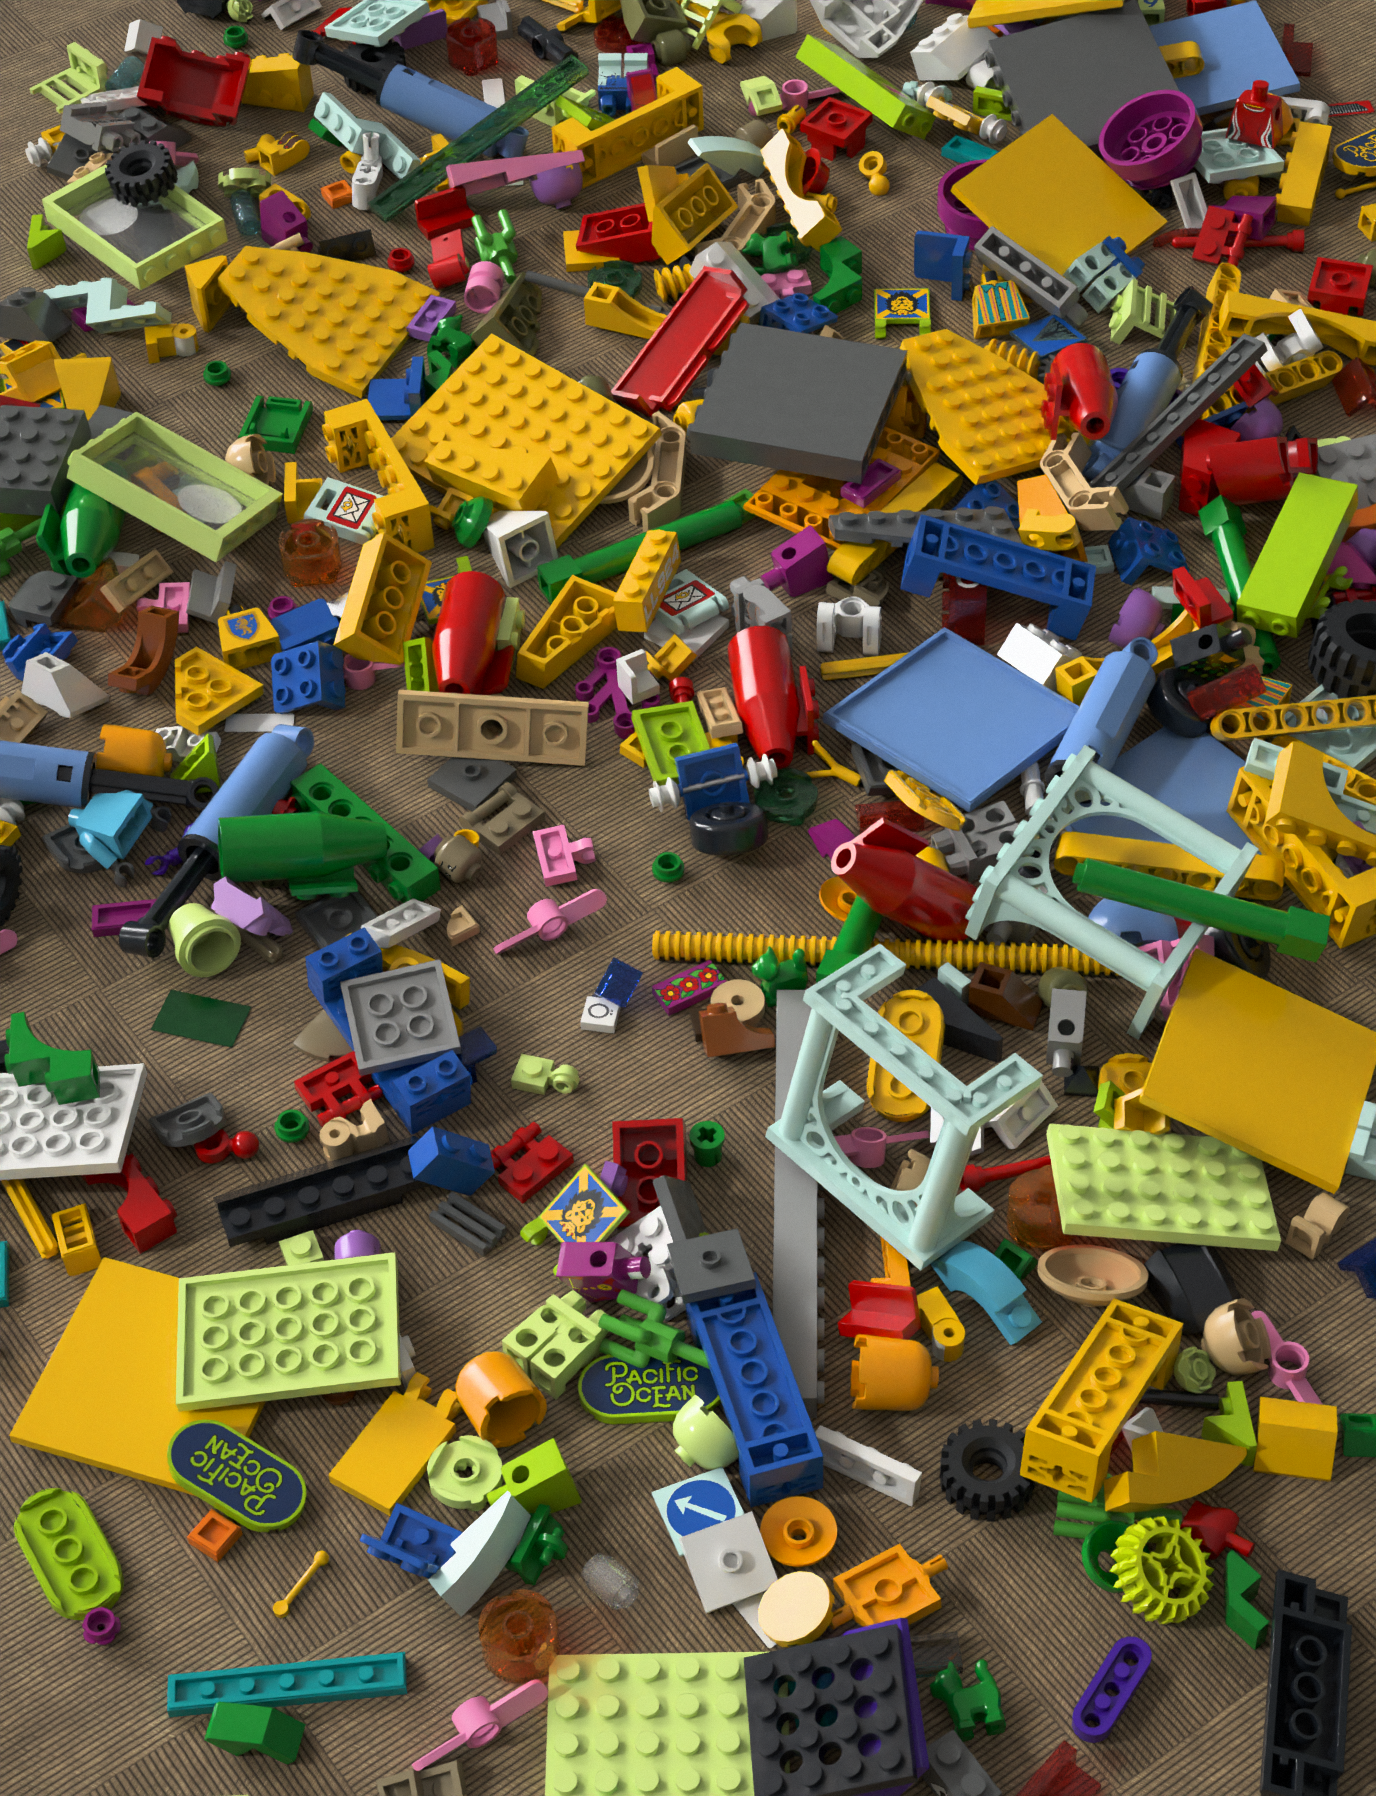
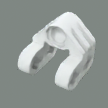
M1302 309L1288 316L1297 333H1291L1280 340L1275 347L1264 332L1255 337L1264 342L1268 351L1261 357V360L1268 371L1313 356L1324 348Z
M847 597L837 603L819 602L817 611V652L833 653L836 634H840L842 637H863V655L879 656L882 638L881 607L869 606L859 597Z

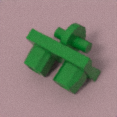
M539 1504L535 1513H529L531 1517L521 1537V1541L505 1564L506 1569L518 1572L525 1584L535 1585L544 1566H549L552 1559H564L569 1550L568 1546L562 1541L565 1533L562 1530L563 1527L552 1517L550 1513L552 1509L549 1505Z

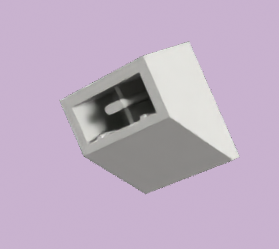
M1016 623L997 655L1025 675L1056 691L1055 668L1081 657L1082 652L1069 644L1065 646L1059 642L1060 637L1048 629L1044 628L1042 630L1032 623L1028 627Z

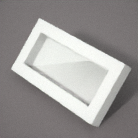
M1194 172L1171 180L1170 183L1187 233L1202 228L1207 206L1196 173Z

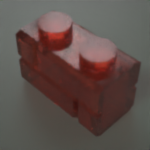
M1253 663L1187 693L1191 706L1198 714L1200 722L1254 699L1267 691L1261 675Z

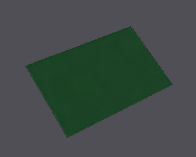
M170 990L150 1030L232 1047L251 1006Z

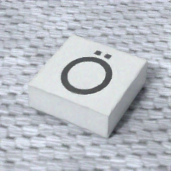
M587 996L581 1018V1030L614 1034L621 1009L620 1000Z

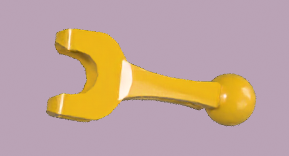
M675 0L679 5L683 2V0ZM690 2L686 9L704 18H707L710 10ZM718 11L710 28L706 31L707 41L710 43L708 47L709 56L721 64L732 59L730 55L732 45L745 44L753 47L763 41L760 25L749 15L742 13L727 14ZM685 16L686 20L701 29L703 24Z

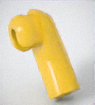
M264 134L260 137L258 143L266 140L271 144L275 141V138L270 134ZM257 146L244 151L247 163L259 161Z

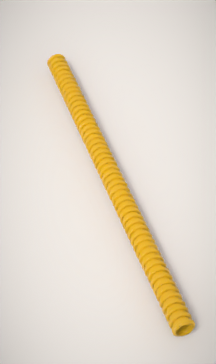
M656 930L655 934H653L652 955L655 960H659L660 957H664L665 960L675 957V961H680L681 958L691 961V958H696V961L700 962L701 958H706V961L716 959L717 962H722V959H727L728 963H732V960L736 959L738 963H742L743 960L753 963V960H757L766 953L767 948L770 946L779 963L793 959L792 956L796 949H802L805 952L804 958L806 962H810L811 965L815 966L816 962L822 961L827 949L832 950L837 937L833 936L832 940H827V936H822V939H817L816 936L806 939L805 935H802L801 939L796 938L795 935H791L790 938H785V935L775 938L774 934H770L769 938L764 937V934H760L759 937H754V934L744 937L743 933H739L738 936H733V933H728V936H723V933L713 936L712 932H708L707 935H702V932H697V935H692V932H686V935H682L681 931H676V934H671V931L661 934L660 931ZM874 938L870 947L872 949L880 943L906 964L905 969H909L911 965L915 966V969H920V966H926V969L936 966L938 970L945 963L949 962L952 966L957 967V970L961 971L962 967H968V971H972L973 968H978L980 962L1004 969H1010L1015 972V969H1020L1021 973H1025L1026 969L1031 970V973H1036V970H1041V973H1045L1047 970L1059 966L1069 968L1077 973L1078 971H1083L1084 975H1088L1089 972H1094V975L1104 972L1106 976H1109L1110 972H1114L1074 947L1069 948L1068 944H1064L1063 947H1058V944L1047 947V944L1043 943L1042 947H1037L1036 943H1032L1031 946H1026V943L1016 946V943L1011 942L1010 946H1005V942H1000V945H995L994 942L984 945V942L980 941L979 945H975L973 941H969L968 944H963V941L953 944L952 940H948L947 944L942 943V940H937V943H932L931 940L921 943V939H916V942H911L910 939H906L905 942H900V939L890 942L889 938H885V941H879V938Z

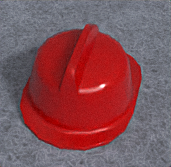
M815 148L808 149L805 152L807 158L802 177L804 197H806L807 192L813 194L822 193L829 179L830 169L821 160V154Z

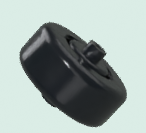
M1175 667L1166 668L1158 674L1156 682L1146 700L1150 712L1160 724L1171 732L1185 738H1196L1211 731V721L1216 715L1223 712L1222 702L1218 694L1207 681L1193 672L1178 670Z
M723 802L709 805L694 812L689 820L691 844L697 851L704 854L727 856L747 853L764 845L769 836L765 810L752 803Z
M1212 927L1207 929L1204 935L1214 937V957L1261 979L1267 976L1271 966L1268 942Z

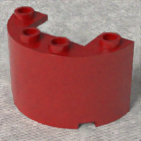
M161 36V39L152 37L137 97L154 109H157L158 105L161 106L164 111H167L166 114L179 119L209 126L226 127L228 121H230V125H235L243 100L252 59L248 54L242 52H235V54L226 53L225 56L217 55L216 58L209 57L204 52L192 50L191 53L182 51L176 40L171 37Z
M1270 437L1208 446L1209 453L1206 455L1207 469L1213 472L1220 495H1223L1238 506L1287 499L1299 472L1309 475L1317 474L1318 441L1317 438L1307 437L1287 442V437Z

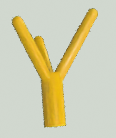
M817 740L812 742V745L815 747L814 753L831 769L795 773L788 776L789 780L836 776L855 787H858L862 781L858 773L838 764Z

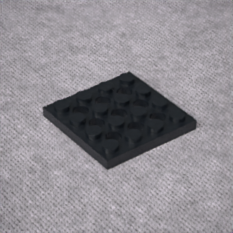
M897 1624L744 1657L754 1796H854L918 1782L902 1635ZM861 1666H873V1672L869 1678L862 1681L855 1680L856 1671ZM826 1673L835 1674L834 1681L828 1688L818 1689L816 1687L817 1681L822 1675ZM790 1681L796 1682V1688L790 1696L778 1697L779 1689L783 1684ZM868 1702L877 1703V1710L871 1717H859L860 1708ZM831 1710L838 1711V1718L834 1724L828 1727L820 1726L821 1717L826 1712ZM790 1719H799V1727L794 1733L790 1735H783L781 1733L785 1722ZM869 1741H881V1748L877 1754L870 1757L863 1756V1748ZM834 1748L842 1749V1755L838 1762L832 1765H825L823 1763L824 1756L829 1750ZM797 1756L803 1758L802 1766L798 1771L785 1773V1765L791 1758Z

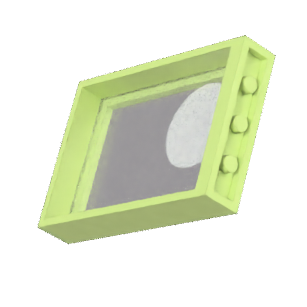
M107 165L96 169L42 199L49 223L57 229H61L65 235L139 290L150 286L228 241L224 219L175 184L173 191L167 190L168 196L165 198L162 196L158 197L159 202L149 201L148 206H142V203H138L137 207H132L131 203L127 206L122 204V201L119 202L114 196L106 177L105 168H107Z
M138 412L133 413L126 419H121L118 424L110 429H106L97 438L89 440L85 446L74 450L67 462L69 469L66 478L214 562L219 561L276 518L283 493Z

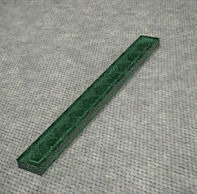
M571 54L368 202L370 211L384 223L389 222L415 203V200L420 199L448 178L446 171L448 165L471 162L557 99L559 95H562L589 75L588 67Z

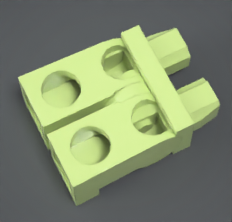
M574 1290L561 1299L552 1294L546 1300V1305L538 1308L502 1340L503 1353L511 1355L528 1377H531L532 1382L556 1400L566 1390L565 1384L581 1368L588 1365L594 1356L597 1357L601 1353L599 1351L601 1342L609 1332L598 1327L599 1320L605 1313L601 1309L596 1310L589 1318L582 1315L586 1310V1301Z

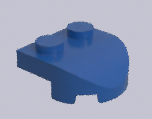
M45 623L33 626L34 632L25 638L18 634L5 646L2 652L5 658L4 662L18 680L23 681L27 660L46 652L61 660L67 658L71 653V649L79 641L73 631L51 632Z

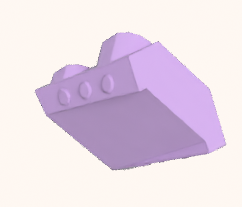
M227 876L213 884L215 899L211 908L217 914L228 918L235 925L261 936H266L267 932L279 936L290 935L293 932L289 919L262 897L256 900Z

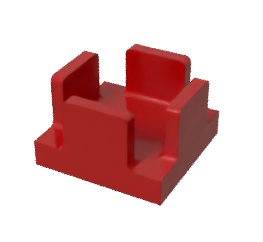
M828 97L800 123V132L807 134V141L811 142V149H818L822 158L833 161L836 158V145L842 148L847 146V157L853 158L865 147L866 128L873 122V113Z
M1317 257L1308 290V302L1314 306V302L1319 301L1321 302L1320 310L1348 315L1349 307H1358L1357 315L1363 316L1373 265Z

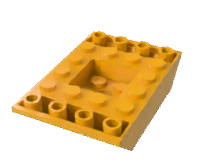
M885 426L870 464L880 458L902 470L901 479L865 508L845 498L838 499L843 498L841 496V487L848 483V481L781 469L743 505V508L794 533H799L811 525L824 540L826 547L836 551L846 541L834 540L828 527L829 515H839L842 512L868 514L871 511H881L937 461L940 450Z

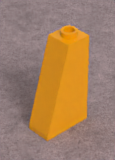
M1046 474L1017 481L1020 524L1027 509H1039L1040 515L1043 516L1068 514ZM1082 539L1076 547L1069 550H1044L1081 562H1088Z

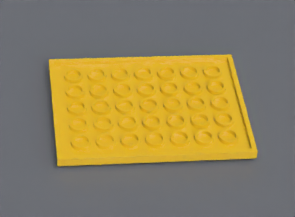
M491 333L396 432L391 440L411 474L443 494L447 493L448 488L433 482L424 462L440 440L551 456L559 479L535 511H546L549 513L557 549L662 436L660 428ZM493 508L491 515L500 510Z

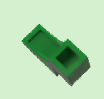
M842 236L820 246V269L826 273L830 280L823 289L813 295V301L819 305L826 306L829 311L837 314L862 300L863 278L859 275L862 273V250Z
M25 1012L11 1014L10 1028L6 1029L9 1054H5V1066L7 1073L14 1075L18 1087L45 1082L48 1092L54 1093L58 1105L100 1098V1071L91 1049L69 1051L50 1047L34 1037Z

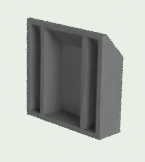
M13 405L0 406V513L43 516L45 506L51 503L57 514H60L73 482L66 478L69 469L67 464L68 458L74 450L85 446L92 435L84 410Z

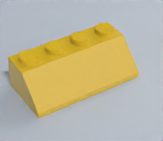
M708 162L653 208L651 243L667 265L690 251L738 208V205Z
M382 533L363 544L333 645L358 660L397 665L403 664V642L409 641L411 638L432 562L386 533Z

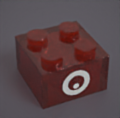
M943 573L942 588L948 589V591H943L942 611H948V614H942V629L945 627L974 645H984L987 586Z

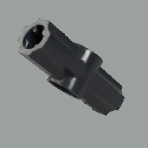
M530 16L523 18L520 25L517 26L518 35L531 44L533 52L539 59L547 57L565 71L572 70L576 62L579 61L578 53L564 42L563 36L558 29L548 30Z

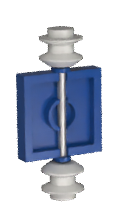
M737 743L674 758L679 784H676L670 777L667 778L666 785L662 786L653 781L654 788L649 789V796L653 808L659 807L660 812H663L664 805L670 803L676 809L679 805L680 797H682L686 818L689 821L694 812L709 805L723 802L750 803L746 781H749L755 788H759L760 781L767 780L770 785H773V778L777 777V769L773 758L768 759L766 754H763L762 761L755 762L752 757H749L746 768H743L739 746Z

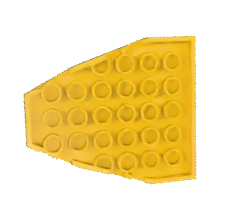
M245 246L218 277L217 284L224 294L230 296L231 302L236 307L241 306L246 311L247 319L254 327L275 345L281 343L288 349V356L293 360L299 358L306 364V371L309 374L361 399L369 390L370 380L377 379L410 338L406 327L430 295L440 297V292L393 270L307 252Z
M948 329L902 340L900 349L907 350V371H910L912 376L910 380L911 389L923 413H929L931 417L929 426L932 431L938 432L940 448L975 485L1040 467V461L1052 441L1050 440L1048 429H1044V418H1041L1042 400H1047V391L1044 390V384L1003 358ZM1059 416L1057 434L1064 433L1069 444L1072 439L1071 435L1078 431L1069 425L1063 416ZM1082 435L1086 444L1088 445L1090 439Z

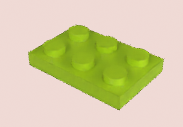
M559 95L555 105L564 110L563 116L568 119L571 117L575 118L591 131L615 120L605 113L562 95Z
M693 701L632 710L631 719L653 781L662 786L666 785L667 778L670 777L676 784H679L674 758L710 749Z

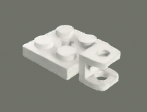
M659 1206L606 1242L620 1244L635 1257H642L648 1248H652L648 1253L651 1264L650 1276L646 1279H638L637 1292L635 1294L663 1305L666 1308L664 1321L667 1322L685 1311L686 1304L683 1303L668 1256L667 1244L673 1243L662 1208ZM675 1297L676 1302L674 1306L667 1308L668 1300Z

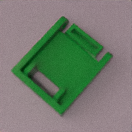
M257 395L238 439L252 434H260L267 442L262 444L265 451L295 454L313 412L312 401H305L302 408V400L269 396L266 408H264V396Z

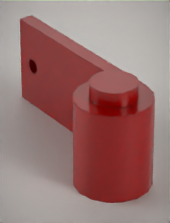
M461 229L431 239L434 263L427 265L435 289L438 291L467 280L471 267L465 256Z

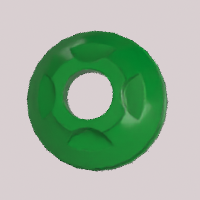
M480 496L460 504L452 522V527L459 544L468 549L476 544L491 516L493 509L492 500Z
M1112 1520L1096 1526L1086 1536L1082 1545V1562L1089 1578L1098 1587L1111 1593H1124L1122 1588L1113 1587L1115 1582L1119 1580L1118 1575L1105 1572L1098 1563L1099 1553L1106 1552L1111 1555L1113 1550L1118 1548L1115 1542L1124 1534L1126 1528L1130 1526L1127 1523ZM1146 1543L1143 1552L1149 1554L1150 1552Z

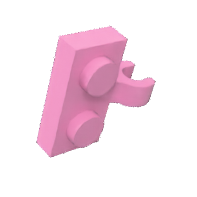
M806 269L790 270L789 272L776 274L768 273L761 276L780 299L795 293L812 294V285Z
M190 582L159 583L158 599H137V611L140 612L150 606L179 611L178 633H188L189 614L186 613Z
M564 825L533 831L546 887L577 880L574 861L582 864L596 861L591 838H582L576 842L569 843Z

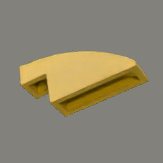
M1159 1431L1133 1439L1132 1456L1134 1472L1127 1471L1103 1480L1105 1511L1122 1513L1144 1512L1166 1507L1194 1497L1211 1489L1225 1479L1246 1457L1247 1449L1246 1447Z

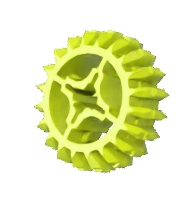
M1157 1516L1154 1519L1151 1517L1144 1518L1138 1521V1524H1132L1117 1539L1115 1543L1118 1548L1113 1550V1553L1110 1555L1117 1562V1564L1112 1566L1110 1572L1119 1577V1580L1115 1582L1113 1587L1123 1589L1125 1595H1123L1121 1602L1131 1601L1133 1603L1132 1614L1144 1612L1145 1622L1157 1620L1159 1625H1167L1171 1622L1180 1623L1186 1620L1187 1617L1198 1613L1201 1609L1200 1606L1209 1599L1206 1592L1211 1590V1587L1214 1585L1207 1578L1214 1569L1205 1563V1560L1208 1559L1211 1553L1201 1552L1199 1546L1203 1539L1193 1540L1191 1538L1192 1527L1180 1529L1179 1519H1172L1167 1522L1165 1516ZM1147 1542L1157 1544L1156 1550L1151 1553L1143 1552ZM1174 1587L1181 1589L1177 1599L1168 1597L1169 1590Z

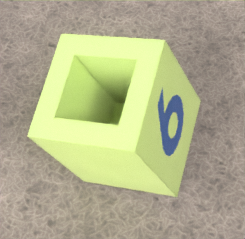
M1136 0L1148 26L1164 23L1165 6L1163 0Z

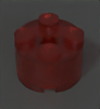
M466 17L452 22L447 27V53L449 64L452 67L464 71L466 76H475L479 71L498 64L496 29L491 21L479 17L478 21H470V17Z

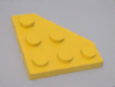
M197 646L175 659L176 723L198 736L264 694L262 683Z

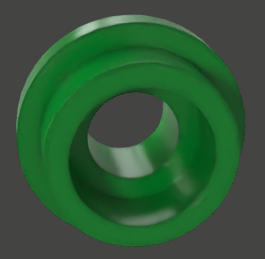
M231 26L225 30L223 36L224 44L234 49L241 48L248 42V34L241 26Z
M212 361L205 366L203 372L204 381L209 385L222 386L231 379V370L223 361Z
M672 852L659 854L652 864L653 876L661 882L677 881L683 876L685 871L683 861L677 854Z
M291 1109L282 1112L278 1116L274 1128L276 1136L281 1141L294 1143L307 1136L310 1125L305 1115L298 1110Z

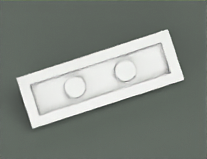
M411 899L363 924L361 929L365 927L378 947L386 949L438 922L441 909L416 899Z
M822 1425L819 1426L815 1434L823 1453L824 1466L911 1507L919 1497L922 1472L914 1469L907 1463L894 1460L872 1447L864 1446L849 1439L838 1431H832Z

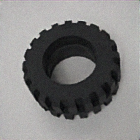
M1354 600L1352 603L1348 601L1340 602L1338 605H1334L1326 610L1318 620L1308 652V666L1316 682L1323 684L1324 690L1328 693L1336 694L1338 699L1376 695V601L1364 602L1363 600Z

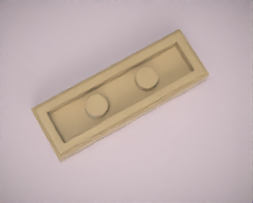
M155 548L100 588V591L117 613H120L171 575L173 570Z
M722 687L696 693L698 706L712 739L743 733L742 722L727 688Z

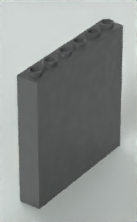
M1136 0L1124 2V5L1120 8L1092 11L989 40L988 52L985 53L987 67L992 68L994 71L995 85L997 88L1001 87L1004 105L1005 107H1010L1014 127H1019L1020 136L1053 114L1100 159H1103L1099 150L1100 133L1108 119L1120 107L1130 100L1149 92L1158 90L1179 91Z
M741 322L736 333L731 334L728 350L722 353L719 369L716 368L714 370L711 387L707 386L705 389L703 404L697 406L694 423L688 425L686 439L690 441L691 454L862 484L906 377L907 350Z

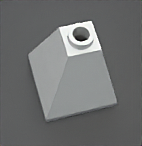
M500 510L490 516L487 526L483 531L484 539L509 588L538 575V565L558 558L548 512Z

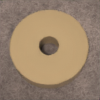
M736 979L726 981L720 984L711 996V1004L727 1003V1007L732 1006L735 1009L737 1018L749 1026L756 1025L762 1019L765 1012V997L762 990L756 984L747 980Z

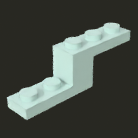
M323 92L316 105L314 116L352 153L364 155L362 135L371 132V137H373V132L378 133L380 137L379 155L382 157V163L403 183L411 184L421 160L382 123L356 118L331 93Z
M105 277L96 282L80 281L77 285L71 286L57 285L55 288L43 291L60 310L87 306L86 325L101 334L171 323L172 313L163 308L158 302L147 301L144 305H127L128 289L113 278Z
M1254 738L1249 749L1244 771L1273 780L1279 752L1284 748ZM1323 762L1325 783L1337 807L1351 822L1360 820L1367 832L1376 835V806L1344 795L1343 791L1349 770Z

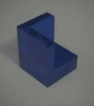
M613 957L592 997H602L624 1008L643 972Z
M481 1026L458 1037L462 1053L456 1055L469 1072L471 1085L477 1082L475 1064L497 1053V1046Z

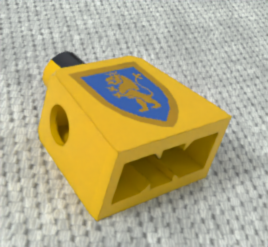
M233 605L228 608L226 616L218 619L224 662L235 669L241 670L270 662L274 654L282 652L279 635L260 608L255 607L244 610L241 605Z

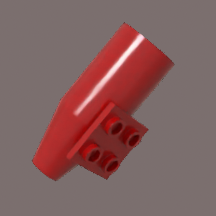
M1076 343L1069 345L1056 355L1053 363H1051L1050 373H1045L1044 390L1047 391V400H1042L1041 418H1044V429H1048L1050 440H1057L1059 416H1063L1069 425L1086 438L1092 440L1101 439L1109 432L1118 408V395L1107 359L1100 349L1091 344Z
M477 571L459 573L453 576L445 587L432 644V655L439 692L489 696L491 694H499L508 687L515 648L511 644L495 652L505 603V594L498 581L485 573Z
M753 626L740 631L731 639L727 650L737 713L742 722L743 731L759 760L762 761L763 754H766L768 759L773 758L776 769L781 770L792 762L796 736L805 737L808 755L814 754L812 742L814 740L819 741L818 722H814V719H819L818 700H812V697H815L814 678H808L806 666H799L800 686H796L789 642L785 634L780 630L770 626Z
M882 817L852 841L841 844L835 850L831 860L833 872L873 911L935 941L942 940V943L947 944L948 940H952L953 944H958V941H964L969 937L965 934L969 923L965 916L974 903L972 898L977 888L971 883L917 857L918 853L929 846L928 840Z

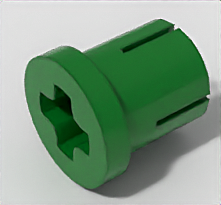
M702 1121L695 1124L689 1134L690 1144L694 1148V1159L703 1167L715 1166L722 1159V1146L725 1142L724 1130L718 1123L713 1121Z

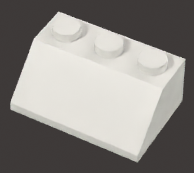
M960 13L949 16L942 26L935 28L928 38L921 40L918 43L919 45L910 52L918 79L960 80L974 65L985 58V53L988 52V41L999 37L987 27L968 28V16H962Z
M715 242L695 256L689 270L694 279L704 266L733 270L748 289L743 297L750 305L744 316L750 317V324L755 325L759 322L762 306L780 300L731 242Z

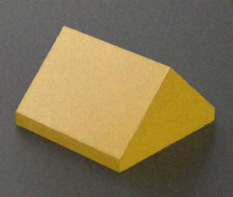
M223 255L184 265L192 309L204 332L208 333L232 304L230 296L224 294L217 286L218 277L228 267L227 256Z
M1260 1397L1256 1433L1257 1448L1253 1472L1330 1482L1338 1434L1337 1406Z

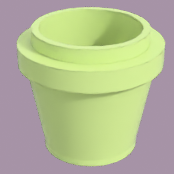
M189 903L178 908L169 920L168 930L175 945L176 959L188 974L196 977L216 975L229 967L237 957L240 950L241 937L238 929L228 918L214 914L201 904Z

